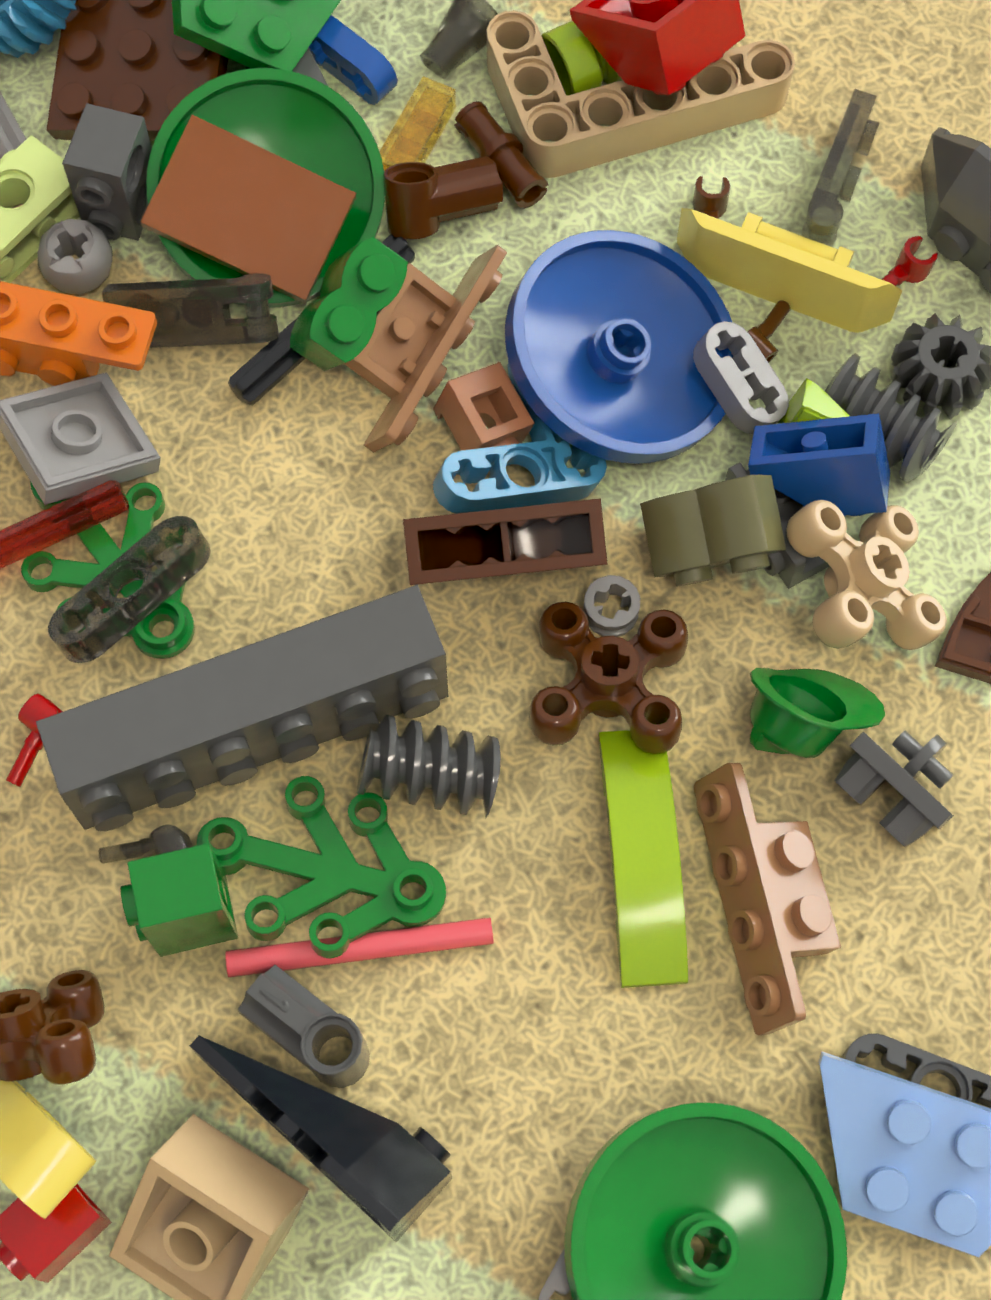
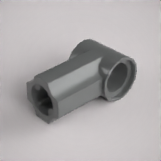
M274 965L267 972L261 973L246 991L245 998L238 1008V1012L310 1069L320 1082L330 1087L344 1088L355 1084L364 1076L369 1066L370 1052L357 1025L350 1018L336 1013L278 966ZM338 1036L352 1040V1051L344 1062L331 1066L319 1061L320 1050L329 1039Z

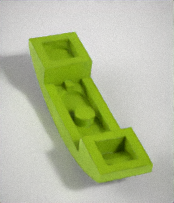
M630 730L599 732L604 796H606L617 916L615 924L621 988L688 984L682 872L667 752L661 754L644 752L632 740Z

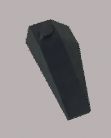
M198 1036L189 1045L201 1060L395 1242L403 1236L452 1180L451 1171L443 1165L451 1156L450 1153L422 1127H419L411 1135L399 1123L202 1036Z

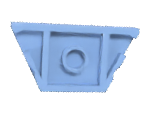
M822 1051L819 1058V1066L842 1209L980 1257L991 1246V1109Z

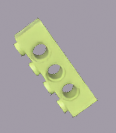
M32 135L17 149L10 150L0 159V281L11 283L38 257L41 236L52 225L67 219H78L80 217L62 164L64 159ZM23 204V205L20 206V207L12 208V207H14V206H16V205Z

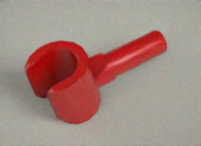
M920 236L911 237L905 242L896 260L895 267L881 280L895 286L901 285L904 281L919 283L929 275L938 258V253H934L927 260L917 259L913 255L917 252L923 238Z
M41 694L31 696L18 714L19 721L31 730L6 778V781L18 787H21L39 750H42L44 746L36 721L63 712Z

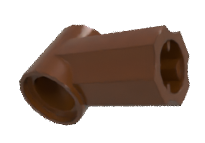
M488 156L438 167L422 162H404L392 165L384 172L387 230L395 237H402L404 239L425 238L439 230L440 222L497 210L498 204L503 202V183L499 177L496 163Z

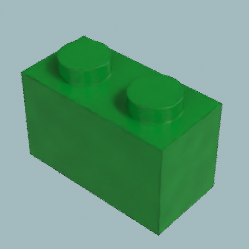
M210 843L127 862L131 884L120 887L127 923L129 927H136L139 940H148L160 957L239 939L226 875Z

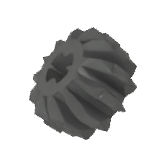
M936 313L927 319L924 327L913 322L906 329L902 341L896 344L893 350L891 360L893 361L892 365L895 367L891 380L892 382L896 380L901 383L900 388H906L902 397L904 402L915 394L921 397V401L925 402L923 407L925 415L937 408V406H941L942 410L951 420L959 414L962 406L970 410L978 406L985 390L991 387V346L980 344L983 338L982 327L968 332L962 329L963 324L960 315L952 319L950 325H945Z

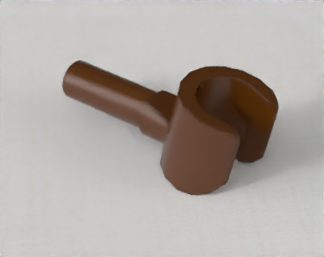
M700 176L695 184L693 208L698 212L719 219L727 209L730 182L726 177H723L721 192L710 194L702 189L703 176Z
M783 300L777 302L762 324L748 331L768 363L778 353L777 348L768 339L791 309L790 305Z

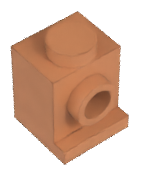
M501 362L449 380L433 408L438 419H445L461 451L523 443L535 424Z

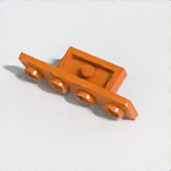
M0 281V375L12 376L18 371L38 375L46 383L56 386L97 375L100 367L99 363L139 371L144 366L157 326L156 316L151 311Z

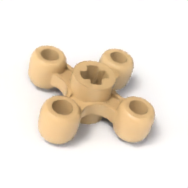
M817 500L810 502L790 518L786 533L789 543L794 550L802 556L809 558L819 556L830 566L824 575L825 589L829 598L816 608L812 619L813 629L822 643L828 647L840 649L861 640L872 629L874 622L873 610H877L886 617V629L890 638L903 649L914 650L922 648L937 639L945 630L947 620L941 604L931 595L924 593L914 595L904 587L910 574L909 564L904 553L916 543L919 534L915 518L904 507L891 505L887 506V512L872 514L861 525L860 541H856L847 534V523L843 513L830 501Z

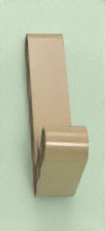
M504 11L495 15L487 28L488 73L512 133L523 144L522 154L539 175L545 178L559 177L772 115L780 111L786 104L795 66L794 55L787 46L778 41L763 40L729 49L720 60L709 64L687 81L681 90L669 96L655 94L653 91L628 85L623 80L566 96L539 28L532 17L520 11ZM545 140H552V141H557V142H550V143H549V142H544V141H545Z

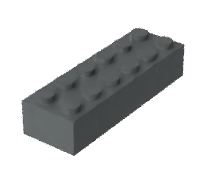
M417 584L38 720L36 724L62 799L84 830L95 827L97 831H109L129 823L134 818L133 812L158 804L159 808H172L182 805L195 797L196 789L220 781L221 785L224 786L242 783L255 776L258 772L257 767L280 758L284 763H294L309 758L319 750L318 744L343 736L346 741L364 738L368 736L371 727L372 731L376 730L379 722H381L385 715L397 716L404 714L405 718L412 719L434 711L440 706L441 699L449 697L446 653Z

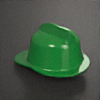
M755 668L750 673L751 681L757 688L750 709V720L753 725L750 734V744L756 750L815 758L843 730L877 726L885 717L884 705L874 693L860 683L833 672L819 669L774 670Z

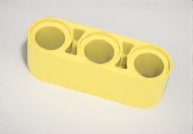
M0 1080V1180L28 1207L46 1219L97 1161L28 1091L25 1092V1089L17 1081Z

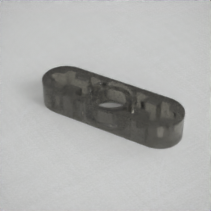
M175 516L160 522L53 614L48 624V633L66 659L74 663H85L101 656L205 566L209 560L211 548L197 523L186 516ZM154 565L157 566L155 571L151 569ZM135 580H144L142 586L135 593L125 598H117L119 591L125 585ZM107 606L109 610L104 613L103 609Z

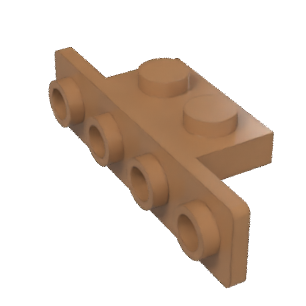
M498 244L478 256L472 262L453 295L412 264H407L406 277L399 293L390 304L377 311L376 325L370 341L358 356L344 363L391 398L364 443V446L373 453L393 443L397 446L400 445L417 424L419 416L413 412L422 396L428 397L439 386L447 372V368L442 365L443 360L451 348L453 350L457 349L468 337L475 324V320L469 316L478 301L480 303L486 301L502 279L503 275L497 269L506 256L507 251Z
M726 763L694 783V792L697 800V810L702 820L712 860L713 874L718 884L728 924L729 938L734 948L744 988L745 1003L750 1012L754 1032L757 1035H767L803 1021L806 1018V1010L792 958L828 954L841 948L808 822L757 823L741 763Z

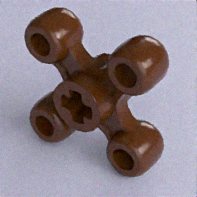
M565 601L550 605L542 613L539 621L540 644L551 657L569 661L575 668L576 675L568 685L564 687H547L540 690L532 699L529 708L530 728L535 737L548 745H563L571 741L577 734L581 721L588 714L593 713L605 718L621 715L629 724L631 738L638 748L651 754H661L671 750L678 742L681 734V711L670 698L650 693L643 684V676L654 667L664 668L675 665L684 656L688 644V630L682 617L673 611L665 609L655 610L643 618L637 634L627 641L616 636L594 637L589 629L587 615L581 607L574 603Z
M74 970L56 976L48 984L47 997L41 1000L39 992L31 989H13L0 993V1080L21 1081L42 1073L43 1077L50 1083L61 1085L77 1082L92 1073L96 1065V1054L89 1028L101 1021L105 1009L99 981L92 972Z

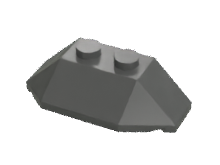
M939 127L931 135L921 164L927 235L934 241L936 248L945 258L951 261H960L979 276L984 288L991 293V148L981 141L961 134H951L947 129Z

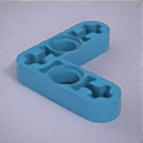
M508 362L509 378L535 423L529 432L532 442L462 450L452 453L445 459L437 472L433 482V491L439 504L447 511L455 514L576 501L588 497L602 480L607 468L606 459L591 455L573 445L570 448V443L553 432L536 415L523 397ZM569 459L574 468L566 467L565 464ZM516 464L528 469L534 477L535 486L521 487L515 484L509 478L506 466ZM577 469H584L585 475L581 477ZM490 472V473H489V478H488V479H484L485 476L487 475V473ZM456 475H460L464 483H455L453 479ZM465 483H477V485L471 492L468 491Z

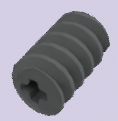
M855 353L836 372L825 392L849 416L879 413L889 467L891 468L903 460L899 472L900 479L904 482H911L926 471L937 458L952 435L957 422L940 432L936 428L941 410L935 408L922 418L916 416L921 400L919 395H913L901 405L897 403L896 398L901 383L896 380L881 391L876 389L881 370L874 367L860 378L856 375L861 356Z
M385 715L375 731H372V727L369 730L360 767L357 794L364 795L373 779L378 778L381 782L383 799L390 800L398 785L402 783L406 784L409 804L416 805L423 791L427 788L432 789L434 809L441 810L452 793L457 794L459 810L462 815L468 814L476 798L482 799L485 818H487L493 804L500 775L501 752L498 738L488 735L481 743L477 752H475L473 734L462 730L450 747L447 728L437 725L432 730L428 739L424 741L421 722L411 720L401 736H398L395 717Z

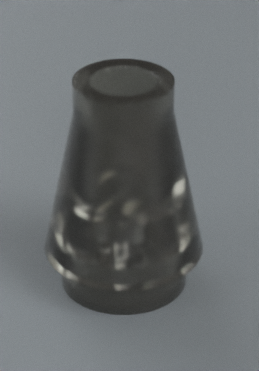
M453 0L428 47L420 55L424 65L442 79H446L455 68L487 46L489 22L495 15H498L494 8L486 0Z

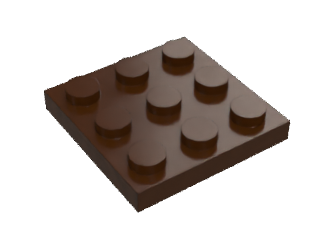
M76 0L75 6L77 10L69 13L65 19L66 28L61 29L46 130L54 139L72 140L86 103L144 117L150 141H155L164 121L187 95L204 83L227 74L228 58L174 35L172 0Z

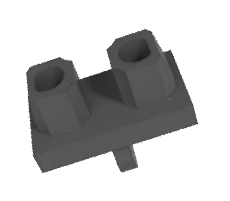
M905 730L892 743L909 760L905 767L902 768L865 732H862L850 745L856 752L847 760L834 781L860 805L885 780L900 792L904 798L879 823L904 847L909 846L924 836L934 825L941 829L954 815L915 779L923 773L941 789L954 776L936 759L947 746V743L939 735H936L926 745L922 746Z

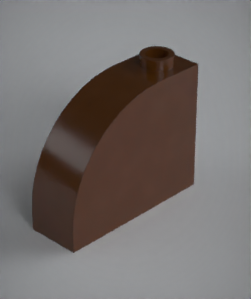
M601 498L403 519L410 585L608 565Z

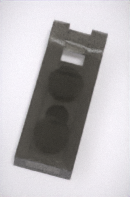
M854 89L810 201L801 236L834 248L837 230L841 225L844 212L839 200L851 202L862 172V168L853 166L858 153L869 156L880 122L870 119L876 95Z
M255 273L239 278L117 283L108 284L102 291L103 302L151 311L155 314L157 326L150 348L264 343L279 337L277 317L270 314L268 299L273 296L271 276L268 274ZM244 303L246 318L231 319L229 304Z

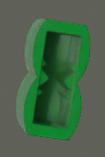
M373 236L341 253L331 263L325 273L321 285L320 298L311 302L297 318L290 337V348L324 371L347 363L358 356L372 337L376 325L377 311L390 304L402 288L407 273V260Z

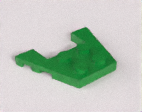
M172 0L174 35L249 68H275L293 71L341 0Z

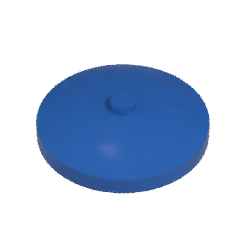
M595 230L569 236L545 250L519 281L508 305L505 320V345L508 362L518 388L529 406L553 432L568 443L591 455L610 461L631 464L654 463L678 456L691 449L711 432L726 414L697 370L694 363L693 350L696 343L711 327L724 321L732 322V319L723 300L712 284L692 263L679 253L653 239L625 231ZM728 348L724 350L715 349L721 358L725 356L733 357Z

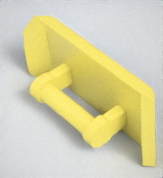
M681 209L677 243L684 258L692 263L705 277L776 304L778 301L783 300L794 311L850 332H863L892 320L902 290L887 281L849 268L854 251L841 246L839 249L776 227L763 222V217L748 212L742 226L739 227L693 209Z

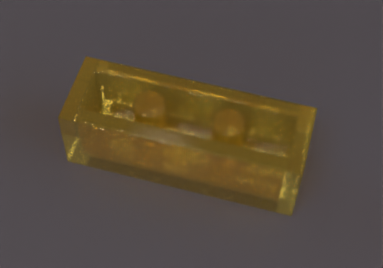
M422 77L379 151L384 172L390 166L398 163L426 162L456 109V92L454 88L427 77Z

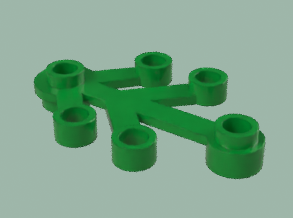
M30 481L32 493L39 506L50 514H61L98 564L56 559L49 552L36 551L28 555L21 566V573L27 585L36 592H48L57 586L121 593L133 609L91 607L90 603L83 598H68L59 604L55 613L56 622L61 627L60 629L63 634L73 639L86 637L91 632L133 637L136 646L141 652L158 659L174 657L184 651L191 643L195 631L192 614L181 602L188 567L197 561L200 554L199 544L194 533L189 529L177 527L170 529L163 535L160 541V549L165 561L156 596L142 579L153 523L163 515L165 510V501L160 489L152 483L143 482L134 485L127 492L125 502L129 514L120 550L82 500L84 494L44 505ZM142 496L156 498L154 506L148 510L136 509L135 503ZM184 540L191 544L189 551L184 555L175 556L169 553L171 545L176 541ZM40 564L51 565L52 572L48 577L40 580L31 577L32 571L36 566ZM74 610L87 612L86 619L82 624L69 626L65 623V619L70 612ZM170 621L174 624V630L170 635L159 638L152 634V630L157 623Z
M301 776L292 780L286 788L285 798L289 813L294 818L303 822L320 854L249 836L242 823L229 817H219L207 822L197 836V846L206 843L211 845L212 839L220 833H229L234 836L233 844L226 849H217L211 845L225 875L237 873L248 864L310 881L278 899L263 895L254 898L245 909L246 926L249 933L257 940L271 941L278 938L284 932L287 925L349 892L373 897L374 899L343 917L337 913L327 912L317 916L312 921L309 928L311 946L319 956L324 958L341 956L348 949L351 942L392 920L405 926L427 924L440 914L446 901V885L442 875L428 863L409 860L387 823V805L381 796L371 792H365L364 795L358 794L349 804L348 817L352 830L360 836L367 837L383 870L357 863L325 808V793L322 784L310 776ZM303 791H311L317 796L316 801L309 806L296 804L294 798ZM372 807L377 809L380 816L373 822L365 823L360 821L356 814L362 808ZM411 882L419 883L425 889L424 895L415 900L405 898L400 891L404 885ZM262 910H272L278 915L276 922L269 927L257 926L253 922L254 917ZM329 926L336 927L343 933L341 939L331 945L324 944L317 938L319 932Z

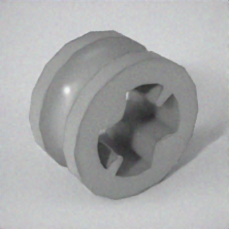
M607 575L598 578L589 585L585 593L583 611L588 617L589 627L593 632L601 636L618 637L625 635L634 627L638 620L641 598L637 588L629 580L621 576ZM609 594L621 597L620 607L628 606L629 610H618L614 619L602 616V605L595 607L594 604L595 602L605 603L608 600Z

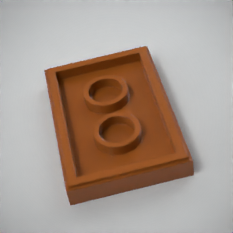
M191 115L140 223L143 228L306 304L354 204L356 193L197 116Z

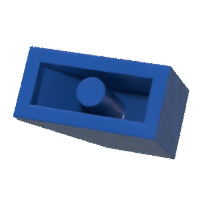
M879 413L754 427L748 463L750 475H772L774 489L803 506L813 501L826 500L835 504L844 516H862L870 513L887 512L890 467Z

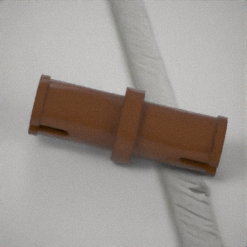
M472 102L460 110L455 118L457 122L454 124L455 128L464 135L480 155L479 158L488 156L496 163L499 177L504 187L514 198L515 203L520 208H527L541 200L547 192L546 186H548V182L543 176L539 175L522 154L523 144L513 133H505L488 112V108L483 102Z

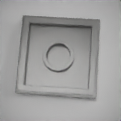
M107 372L0 400V430L44 505L159 471L161 457Z

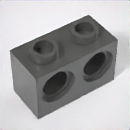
M86 103L62 162L80 219L87 220L98 227L107 236L108 240L125 237L139 241L143 230L140 221L148 207L146 179L147 166L152 149L145 119L141 116Z

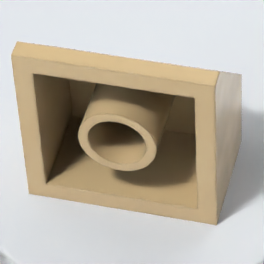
M193 1114L150 1158L109 1256L174 1300H247L288 1235L309 1188Z

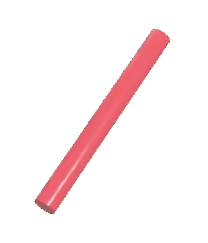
M489 917L371 932L351 942L345 953L336 958L319 956L313 950L310 940L228 950L225 953L228 977L265 973L274 965L284 971L494 944L491 918ZM342 936L318 940L324 944L331 945L338 942Z

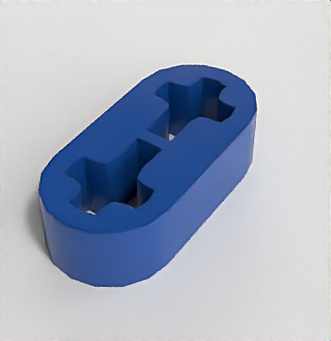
M331 15L309 46L316 63L367 103L377 104L397 86L396 72L384 55Z

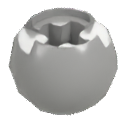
M67 219L52 225L41 236L38 248V267L47 282L61 292L82 295L97 289L109 277L112 265V246L103 231L89 221ZM76 254L80 258L74 259L71 255Z

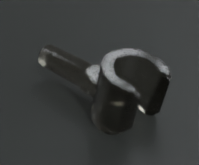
M168 824L153 830L149 838L99 848V859L104 864L138 857H148L155 853L156 855L193 846L188 834L178 827Z

